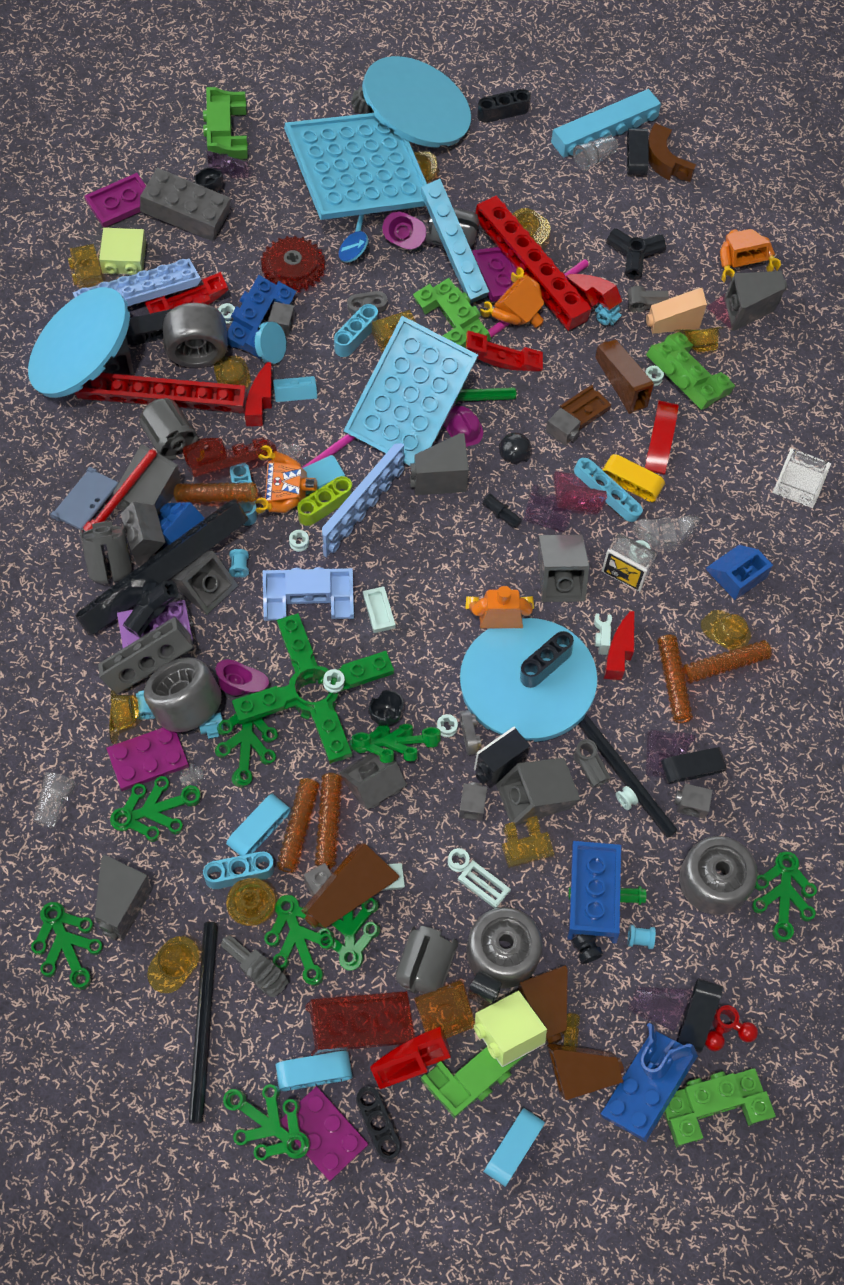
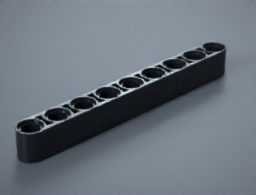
M234 499L225 503L79 610L75 618L88 635L97 633L118 617V612L127 611L134 606L142 594L143 586L147 582H158L160 584L164 580H169L248 521V517L238 501Z

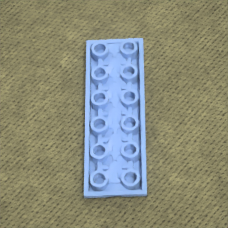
M180 259L175 263L160 265L155 269L143 270L131 276H122L117 280L101 282L89 288H81L73 292L75 298L89 290L107 287L119 292L126 299L128 306L195 287L200 283L201 279L190 259Z
M394 444L322 527L323 556L327 558L331 552L335 553L337 551L340 541L352 533L355 523L357 521L361 522L364 519L367 509L370 506L374 507L379 500V495L382 492H387L392 484V480L395 477L398 478L403 473L404 444Z

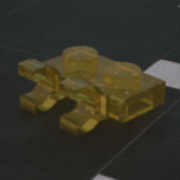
M537 816L527 819L526 826L530 837L518 839L515 823L505 824L503 830L507 843H503L501 847L508 868L555 855L548 832L540 833Z

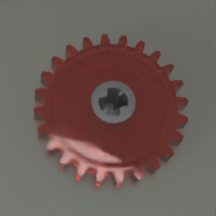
M286 236L285 239L278 238V242L272 241V247L267 246L266 252L262 253L261 269L262 273H264V278L276 285L280 281L293 290L300 292L302 288L308 290L309 285L314 287L315 281L320 282V276L324 275L325 257L322 255V249H318L317 244L312 245V240H304V237L297 238L294 236L289 238Z

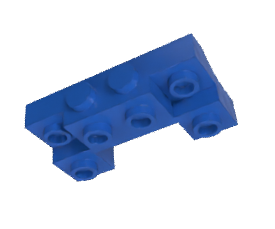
M258 275L249 293L244 291L239 300L242 303L241 307L236 306L231 315V318L234 320L227 331V345L245 350L260 359L261 357L257 355L255 349L256 332H259L258 327L270 305H273L274 302L290 305L296 291L280 281L276 285Z

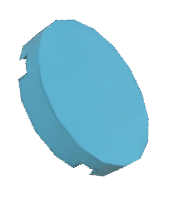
M276 322L262 323L259 326V332H256L255 335L256 353L259 357H262L264 363L271 362V364H276L282 360L286 351L285 333Z

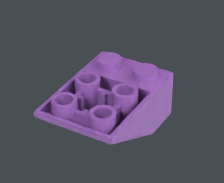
M185 600L169 603L157 618H153L140 637L130 633L123 626V623L133 610L117 613L123 648L173 617H176L191 635Z

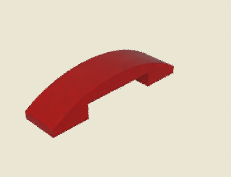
M219 272L202 279L204 284L169 299L161 296L145 302L150 314L173 309L187 303L209 305L229 289L222 273Z
M469 330L466 332V349L478 354V359L485 363L509 370L537 372L543 369V352L527 347H524L522 351L488 342L486 335Z
M658 400L645 463V469L651 472L665 475L676 426L678 404Z

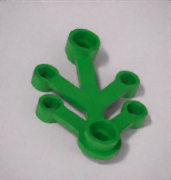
M236 714L228 720H222L217 725V731L220 735H228L232 731L233 726L239 723ZM262 718L242 723L241 731L226 742H221L215 747V754L220 758H224L230 753L231 749L241 742L239 767L234 771L231 778L236 787H246L252 781V773L248 769L250 745L260 756V761L263 764L269 765L276 758L274 751L266 749L252 731L253 723L262 733V739L265 742L271 743L277 738L276 729L268 727ZM225 724L228 727V731H224L221 725ZM266 732H271L273 738H269ZM219 747H224L226 753H221ZM265 754H269L271 756L270 761L265 759ZM240 773H245L247 779L243 780L240 777Z
M402 724L392 733H390L388 726H378L370 734L360 732L352 735L350 748L358 753L369 751L377 754L383 763L394 761L393 750L402 753L404 760L415 761L418 758L417 748L408 747L403 744L425 743L427 747H436L441 741V731L436 727H428L422 730V735L412 736L413 726L411 724ZM379 746H385V747L390 748V749H384V748L379 747Z
M160 776L156 778L155 786L143 807L134 810L138 800L143 799L147 793L143 784H135L125 806L116 809L111 814L110 823L117 831L122 832L132 829L145 835L146 839L150 842H155L159 839L160 832L155 826L148 827L136 820L147 818L167 827L172 834H179L183 830L181 820L177 818L172 819L160 812L182 805L196 806L201 800L200 791L196 786H186L180 796L157 803L162 792L169 788L168 779ZM160 781H165L166 785L164 787H159L158 783ZM138 788L143 789V793L140 795L135 794ZM191 794L196 796L193 801L187 799ZM121 817L127 818L125 823L118 822ZM174 823L180 824V827L176 830L171 828ZM150 831L157 832L154 837H149L148 833Z
M791 852L780 853L775 859V866L764 875L757 876V880L762 879L765 882V886H760L756 881L755 888L760 891L765 890L769 882L780 874L781 883L762 898H756L753 901L754 903H752L753 911L761 914L765 912L769 904L779 898L778 923L772 931L774 938L779 942L789 941L794 934V928L789 923L790 900L800 911L802 920L809 922L816 915L815 909L808 906L791 885L792 877L801 886V894L808 899L813 898L817 893L816 886L810 883L798 869L799 860ZM783 861H788L790 867H785ZM805 887H810L813 890V894H808L805 891ZM756 902H761L764 908L758 909ZM804 910H809L811 917H806ZM783 929L786 932V936H780L778 930Z
M284 895L275 904V911L278 917L272 930L265 934V943L270 947L278 946L281 941L280 934L287 922L290 931L280 953L273 957V963L280 970L287 968L289 956L296 944L305 968L302 974L304 981L310 986H318L324 979V973L320 967L314 965L305 939L319 944L324 950H329L334 946V939L330 934H319L300 926L297 917L302 919L306 917L301 911L303 908L299 907V902L294 896ZM290 903V904H291L290 909L287 910V911H284V910H283L284 904ZM276 935V941L269 943V937ZM325 938H330V944L324 946L322 941ZM283 957L285 959L284 964L278 966L277 960ZM315 970L316 976L310 979L308 973Z
M369 898L362 903V909L355 918L352 910L343 916V920L338 919L332 923L344 935L345 946L334 938V933L331 930L323 928L318 932L319 934L328 932L333 937L334 946L332 949L339 954V963L346 970L354 971L361 966L363 962L362 952L370 941L380 933L378 924L368 922L364 925L363 936L355 944V934L371 913L376 912L378 909V902L373 898ZM372 901L373 907L368 910L367 904ZM374 926L375 931L369 934V928ZM330 938L325 941L323 940L322 943L329 945ZM352 953L353 960L348 962L347 957Z
M47 903L41 909L40 918L43 925L37 939L31 944V950L35 955H43L47 951L46 941L52 928L55 931L56 938L46 961L40 967V971L45 977L55 975L57 970L55 965L63 950L72 971L70 974L72 986L78 990L86 989L91 983V975L85 968H81L72 945L87 949L92 955L100 954L103 950V945L98 939L90 940L66 932L62 924L78 927L81 930L80 932L87 934L93 929V923L90 918H79L67 914L60 903ZM52 911H56L57 916L53 919L49 918V914ZM83 922L90 923L87 929L81 928ZM42 943L43 949L36 951L35 946ZM94 943L99 944V948L96 951L90 949ZM47 965L53 966L50 973L44 972V968ZM85 976V982L78 984V977Z
M273 1084L266 1085L262 1090V1095L266 1099L268 1116L247 1102L246 1096L241 1090L230 1089L225 1093L223 1103L228 1110H240L262 1126L252 1130L239 1129L234 1133L233 1140L237 1145H247L252 1140L276 1136L282 1143L271 1146L260 1144L255 1147L253 1153L257 1160L265 1161L270 1156L283 1153L294 1159L302 1158L308 1153L310 1142L307 1135L300 1132L297 1115L300 1110V1104L295 1099H288L283 1103L282 1108L284 1113L287 1114L288 1132L281 1127L277 1103L280 1091ZM272 1087L275 1092L273 1097L270 1098L267 1091ZM236 1095L240 1097V1102L237 1105L233 1103V1098ZM290 1102H293L295 1105L293 1112L288 1111V1104ZM241 1132L246 1136L244 1142H240L238 1139ZM296 1140H299L301 1142V1148L299 1150H296L294 1148V1142ZM262 1147L266 1150V1155L263 1158L259 1156V1150Z

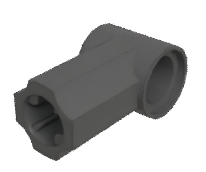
M633 286L628 289L629 310L633 313H636V311L638 313L644 312L646 309H650L651 305L669 299L668 291L645 290L642 286Z
M589 739L580 741L573 753L574 761L581 766L592 788L605 784L611 777L597 753L596 744ZM586 749L591 756L582 755L580 750Z

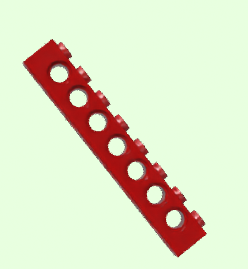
M494 196L477 204L475 213L478 215L480 226L516 269L522 268L524 270L523 275H528L539 283L543 301L569 331L586 322L592 309L589 303L582 298L576 287L571 285L564 273L555 266L553 260L544 253L541 246L533 240L529 232L518 222L516 216L512 215L507 209L505 203L501 202L497 196Z
M101 373L93 381L89 379L84 383L83 388L75 392V395L78 399L145 405L157 399L168 398L176 402L179 408L245 413L248 393L244 385Z

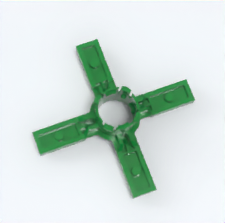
M299 614L278 619L277 625L295 674L291 677L287 686L281 688L275 686L232 700L239 724L296 707L299 713L301 711L300 716L309 720L312 716L329 764L352 757V752L338 715L334 710L336 707L334 702L339 692H328L329 695L318 702L305 701L298 695L301 687L316 683L317 679L318 684L323 685L324 675L329 671L327 668L317 665ZM387 651L343 664L340 669H337L343 673L345 679L344 687L341 691L394 674V668ZM334 677L331 680V684L336 685L337 678Z

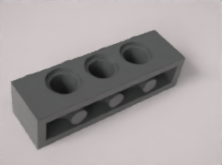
M173 617L99 663V677L115 695L126 691L136 682L149 677L151 673L180 655L188 653L193 648L191 635L179 620Z

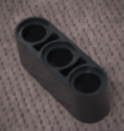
M517 89L483 97L478 102L477 118L481 122L489 123L526 114L530 108L531 93L526 89Z
M628 128L627 175L647 176L649 165L648 129Z
M172 309L130 318L126 334L128 343L134 346L137 343L139 345L162 340L163 321L167 313Z
M560 631L521 664V683L528 688L536 687L570 658L573 651V636L569 632ZM543 658H549L551 660L545 661L543 660ZM527 672H533L535 674L528 675Z
M720 747L672 756L661 761L668 784L707 777L727 771Z
M479 970L469 988L468 998L486 1008L496 1001L501 991L502 983Z
M700 978L697 979L678 1035L680 1037L677 1038L676 1042L682 1045L690 1043L694 1045L696 1052H702L720 1002L723 986Z
M369 1086L363 1087L359 1090L356 1097L357 1108L378 1158L385 1163L394 1162L400 1152L399 1140L377 1090ZM364 1095L373 1096L375 1099L374 1104L364 1106L360 1101ZM374 1119H381L384 1121L385 1127L381 1131H375L371 1127V1122ZM385 1143L393 1144L396 1149L395 1153L390 1156L384 1155L381 1151L382 1145Z

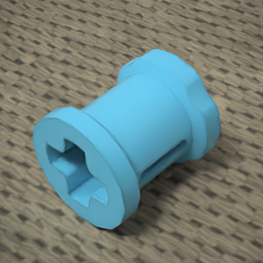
M244 549L231 550L229 553L231 559L230 575L232 577H246L249 574V569L247 568L248 551Z
M139 691L136 693L138 710L135 712V717L141 720L154 719L155 716L145 701L144 691Z
M630 924L627 945L629 947L633 945L648 946V949H653L656 935L655 927H650V929L635 928L634 925Z

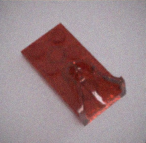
M264 437L253 439L252 443L244 445V443L231 446L232 449L227 451L225 450L222 438H202L199 441L184 446L182 451L188 471L193 477L258 459L260 454L267 456L268 453L266 450L261 449L262 446H269L272 452L277 451L273 442Z
M407 991L311 999L305 1006V1010L311 1016L315 1049L311 1052L312 1056L328 1051L402 1045L415 1038Z

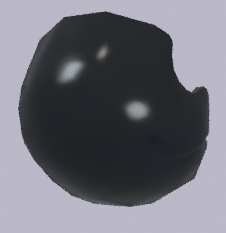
M207 167L194 175L193 183L219 192L224 182L223 174L216 168Z
M516 432L507 434L499 444L500 456L505 461L515 465L521 461L527 462L532 455L531 442L524 434Z
M384 690L378 698L373 697L371 699L368 714L371 720L380 726L393 725L400 721L402 717L404 700L397 692Z

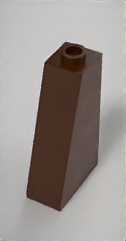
M616 339L609 342L605 341L598 345L595 358L628 413L631 414L647 408L654 386L653 381Z
M365 843L357 844L301 910L306 915L304 919L314 928L317 926L326 928L398 880L400 876Z

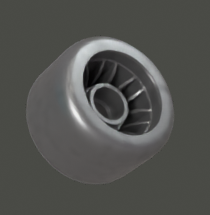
M187 303L173 308L167 313L163 321L165 353L170 360L184 367L200 368L215 364L223 358L227 351V331L224 316L216 308L203 303Z
M187 657L173 660L156 670L145 685L144 698L156 720L163 728L172 732H185L201 726L216 713L221 703V690L204 662L196 658Z
M724 836L708 837L695 844L683 861L679 876L680 886L686 899L698 910L712 915L728 914L741 907L753 892L757 881V866L752 854L740 842ZM716 869L721 870L725 875L718 874Z
M506 907L492 909L480 916L471 928L466 949L468 963L475 975L480 970L501 982L502 989L519 986L520 982L528 980L535 972L542 956L543 941L538 926L524 912ZM507 941L512 947L504 949L500 946L499 942Z

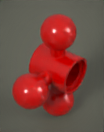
M725 1005L716 1010L712 1022L715 1031L708 1033L705 1045L711 1051L721 1050L725 1044L723 1033H728L732 1029L738 1031V1036L742 1041L750 1043L756 1040L758 1029L751 1022L741 1024L738 1011L732 1006ZM721 1014H725L730 1018V1025L724 1024L721 1021Z

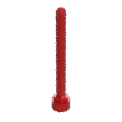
M151 449L148 451L97 518L85 524L83 527L85 531L93 529L92 524L106 521L157 456L156 450Z

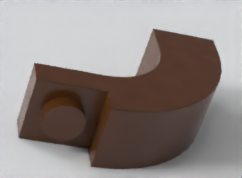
M654 123L648 139L650 166L657 174L669 181L673 175L680 180L691 182L696 164L673 155L667 147L670 142L672 129Z

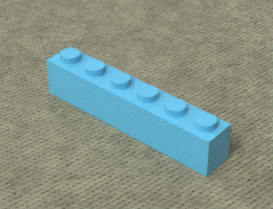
M649 89L553 129L551 143L563 158L575 155L580 150L591 148L594 144L601 141L605 142L617 134H623L628 128H637L647 121L655 120L659 116L661 103Z
M441 179L421 186L422 198L463 292H466L471 303L487 297L489 290Z

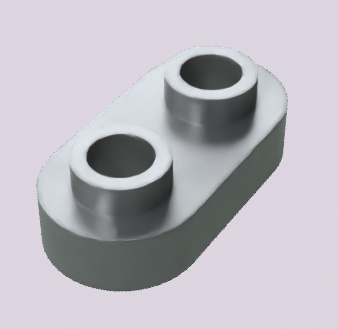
M381 291L354 294L347 300V309L354 315L363 305L372 304L377 307L378 312H382L387 308V296Z
M470 710L460 711V723L467 755L477 754L478 749H481V739L479 735H475L474 728H477L476 716L471 714Z

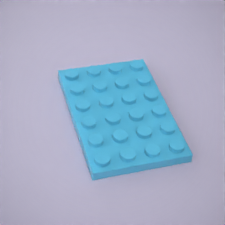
M401 316L344 432L384 453H387L394 444H404L405 458L403 462L410 466V463H414L415 454L432 447L478 358V354Z

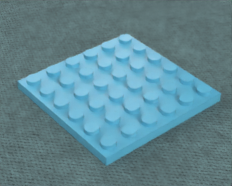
M373 113L285 123V132L320 220L426 206L421 195V186L427 183L409 141L394 134L395 130L387 124L383 125Z

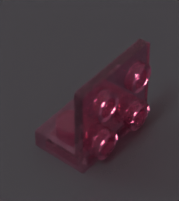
M555 471L553 476L557 507L598 514L607 499V492L591 489L576 474Z

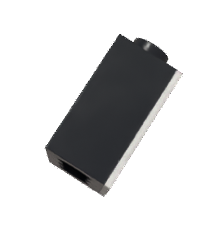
M512 727L477 752L474 770L481 784H486L491 788L518 763H525L527 761L530 745L515 727Z

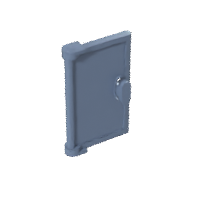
M88 467L84 476L57 509L52 511L50 514L52 518L83 530L85 524L92 519L113 493L118 482L98 473L92 467Z

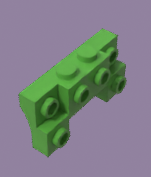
M206 87L207 110H203V120L207 122V125H203L204 137H207L208 154H228V159H248L247 136H232L231 115H246L245 92H229L217 87Z
M449 278L435 287L429 284L413 294L416 303H419L424 314L437 307L440 308V311L453 328L443 335L448 340L466 348V332L468 330L486 335L487 341L491 340L489 332L479 320L481 314L477 307L470 305L471 301L466 292L462 293Z
M681 332L668 335L664 342L652 345L646 356L701 410L708 408L715 401L730 395L735 387L730 378L722 372L711 375L689 354L693 344L686 335Z
M486 1047L454 1076L440 1061L433 1070L421 1077V1082L455 1119L478 1099L483 1102L493 1092L490 1088L497 1082L500 1085L506 1082L512 1076L510 1073L512 1068L528 1054L502 1067L497 1059L490 1055Z
M756 1069L726 1075L725 1072H719L711 1075V1080L702 1082L701 1078L686 1083L687 1087L677 1091L663 1113L676 1148L681 1147L683 1144L703 1139L697 1121L702 1118L742 1107L748 1126L775 1118L776 1116L767 1091H763Z

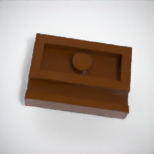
M590 385L560 405V408L581 421L579 430L611 409V404L598 391L596 392L593 389V385Z

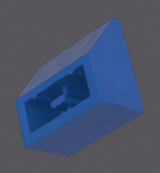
M191 502L167 503L162 506L158 518L165 543L161 547H167L205 519Z
M738 545L706 567V570L736 600L765 580L773 564L758 549Z

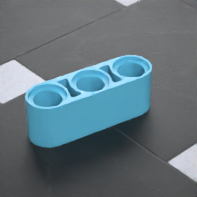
M372 304L363 305L335 334L334 351L338 356L347 357L351 355L377 327V307Z
M236 462L230 467L234 499L238 501L244 512L250 511V513H245L248 521L243 524L249 526L257 520L250 470L246 463Z
M270 794L232 833L226 844L240 856L254 853L284 821L283 819L289 815L291 808L274 794Z
M256 852L212 861L204 867L203 875L209 888L221 889L270 878L274 872V862L269 853ZM261 862L269 864L264 870L257 868V865ZM237 867L245 868L242 874L237 875L233 873V870ZM213 872L221 873L218 879L213 880L209 878Z
M348 1051L297 1058L276 1064L279 1091H290V1088L295 1090L316 1086L315 1083L318 1086L341 1082V1079L346 1081L353 1078Z
M523 1108L483 1172L506 1187L546 1122Z

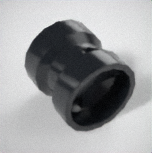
M581 934L572 939L574 948L578 949V958L581 964L595 961L604 955L601 947L597 946V938L594 935Z

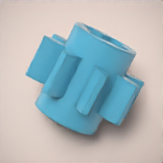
M599 304L595 309L598 312L596 318L603 325H608L609 323L614 325L621 317L619 305L608 310Z
M221 713L214 714L207 722L199 726L201 734L207 733L208 739L219 737L217 725L222 721Z

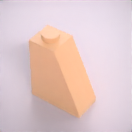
M698 288L651 305L650 312L646 315V324L651 327L652 334L700 329L707 306L703 288Z

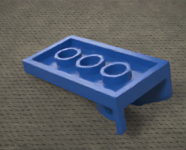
M573 841L568 940H571L576 934L606 936L612 943L617 944L620 934L621 845Z
M651 1023L647 1024L649 1030L647 1040L625 1073L623 1082L619 1083L601 1112V1116L645 1142L698 1057L694 1045L690 1043L682 1045L657 1032Z

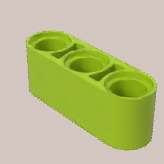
M339 476L302 499L297 506L299 522L302 525L311 526L338 509L352 494L351 480L348 477Z

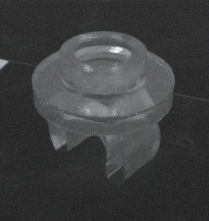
M191 763L190 770L181 772L179 778L182 786L192 782L196 786H200L202 784L201 780L204 779V774L200 766Z

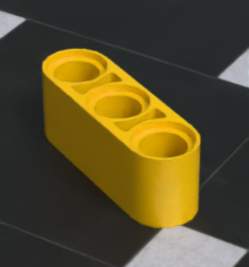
M616 454L610 456L602 469L623 489L649 502H654L665 485V481L661 476Z

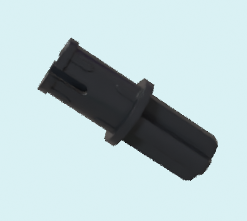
M491 493L484 498L482 505L491 510L497 519L501 518L512 528H517L520 525L522 519L508 509L507 504L500 502Z

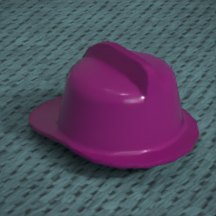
M403 212L391 213L386 217L382 226L383 234L387 240L409 250L419 247L424 242L427 234L426 227L422 221Z
M455 406L450 410L443 424L449 435L453 437L464 433L466 447L480 443L484 431L478 417L469 408L464 406Z
M221 660L215 668L216 674L219 677L218 684L221 689L232 696L244 695L248 692H259L265 690L269 684L268 677L264 673L235 660Z

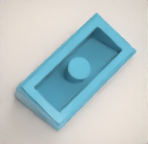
M314 376L273 380L276 402L317 399V387Z
M333 455L303 468L307 472V478L317 479V490L335 478L345 476ZM306 491V494H310L314 491Z

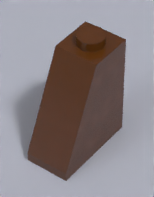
M566 965L520 982L518 986L519 992L546 1027V1042H548V1045L560 1042L562 1040L561 1036L567 1030L568 969Z
M558 1044L547 1045L558 1090L565 1100L623 1082V1063L620 1058H617L610 1051Z

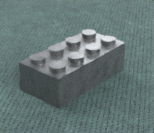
M156 168L140 196V212L211 241H214L230 211L229 197L160 168Z

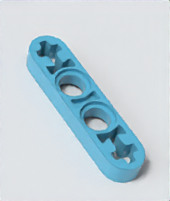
M588 458L579 459L574 467L576 476L625 520L629 522L637 521L643 511L642 506L593 461ZM596 480H601L605 486L599 485ZM611 494L618 495L620 500L613 498Z

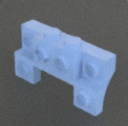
M317 567L305 570L301 568L263 570L264 621L278 620L286 617V604L331 603V619L354 618L353 568L324 569Z

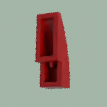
M568 274L566 276L571 285L576 287L578 293L591 307L600 303L610 310L622 302L617 286L608 280L584 274Z
M267 362L250 388L245 408L246 426H263V409H272L271 362Z
M629 611L615 632L605 662L604 679L622 680L625 672V660L631 661L634 653V611Z
M437 1027L395 1048L371 1065L370 1069L379 1089H383L428 1072L427 1066L451 1058L450 1047L441 1027Z

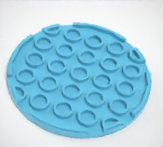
M400 56L379 59L368 68L362 85L367 105L371 106L374 116L383 125L387 124L395 130L394 134L409 142L436 148L440 147V145H454L465 136L471 123V112L468 102L455 83L442 72L419 60Z
M100 287L80 294L62 307L45 326L33 347L28 366V375L32 386L46 397L58 398L73 394L81 390L83 384L89 379L92 381L96 379L106 369L103 366L109 358L116 356L126 337L130 321V312L127 309L128 303L126 299L112 288Z
M522 618L523 628H489L474 640L467 650L461 665L460 687L468 710H470L471 714H475L476 720L486 729L502 735L512 727H515L525 740L539 742L563 735L583 720L595 698L597 670L588 648L571 631L547 620ZM560 631L569 632L574 639L570 658L536 687H525L520 681L521 664ZM543 658V660L545 661L551 660L549 658ZM527 672L528 675L535 674L533 672Z

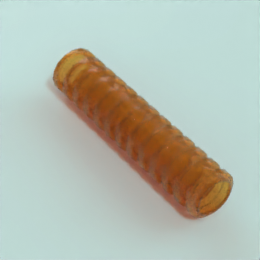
M254 482L178 483L174 487V498L178 503L229 502L234 499L238 502H254L258 495Z
M663 635L657 640L659 651H661L662 668L665 670L663 674L667 683L668 699L671 702L672 719L676 723H685L693 719V714L690 713L692 708L690 707V700H688V689L685 687L687 684L683 674L684 669L682 668L681 656L679 655L678 639L675 635Z
M761 640L760 643L748 644V646H742L741 649L736 648L735 650H729L728 653L723 652L722 655L716 654V656H710L709 659L703 658V660H697L696 663L684 664L683 675L686 681L691 684L694 680L697 682L700 679H706L707 676L710 678L713 675L716 676L720 673H726V671L738 669L739 666L745 667V665L748 666L752 663H758V661L770 659L772 650L766 640Z
M326 773L321 778L323 782L321 783L322 789L320 790V817L318 818L319 824L317 826L319 830L317 836L319 838L316 839L318 845L316 846L315 858L317 859L315 860V865L318 867L325 863L329 865L328 869L336 866V861L334 860L337 857L335 852H337L336 845L338 840L336 838H338V833L336 831L339 830L337 825L339 818L337 817L340 816L338 810L340 809L339 803L341 802L339 796H341L342 776L336 773Z
M310 778L299 780L300 785L297 787L298 792L295 794L296 799L293 801L295 806L291 809L293 813L289 816L291 820L288 821L289 826L286 827L287 833L284 834L285 840L282 842L283 847L280 849L281 854L278 856L279 862L276 863V867L284 872L293 873L297 871L296 865L299 864L298 858L301 857L300 851L303 850L302 844L305 843L303 837L307 835L305 830L309 828L307 823H310L311 810L314 809L313 803L316 802L315 796H317V789L320 787L317 781Z

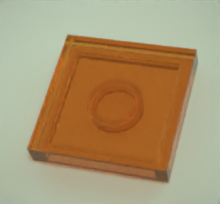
M461 980L414 998L424 1033L441 1027L447 1039L474 1028V1018Z

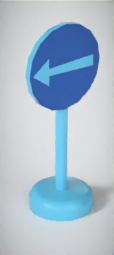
M364 214L359 215L356 231L344 240L339 249V258L345 263L356 260L364 252L368 244L366 233L361 231Z

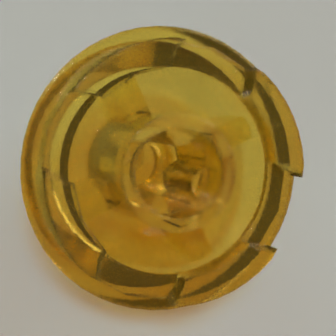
M258 878L240 880L233 885L227 895V911L231 918L239 924L245 926L261 924L274 911L275 894L266 882Z

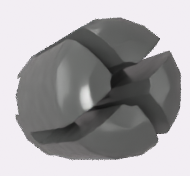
M453 207L471 249L475 245L478 233V215L472 211ZM430 216L429 235H426V243L444 247Z
M161 398L152 401L142 410L139 417L140 426L158 454L171 461L177 459V454L186 449L191 451L194 448L198 437L176 402L168 398Z
M112 521L92 524L93 529L87 530L84 533L81 530L79 534L87 572L93 582L109 584L104 544L107 546L114 583L119 582L131 573L132 565L123 523L121 527L114 526Z
M412 926L395 973L397 982L411 993L417 994L419 991L420 995L424 997L437 996L445 984L458 941L453 938L451 943L440 935L441 931L429 927L420 926L419 930H415Z

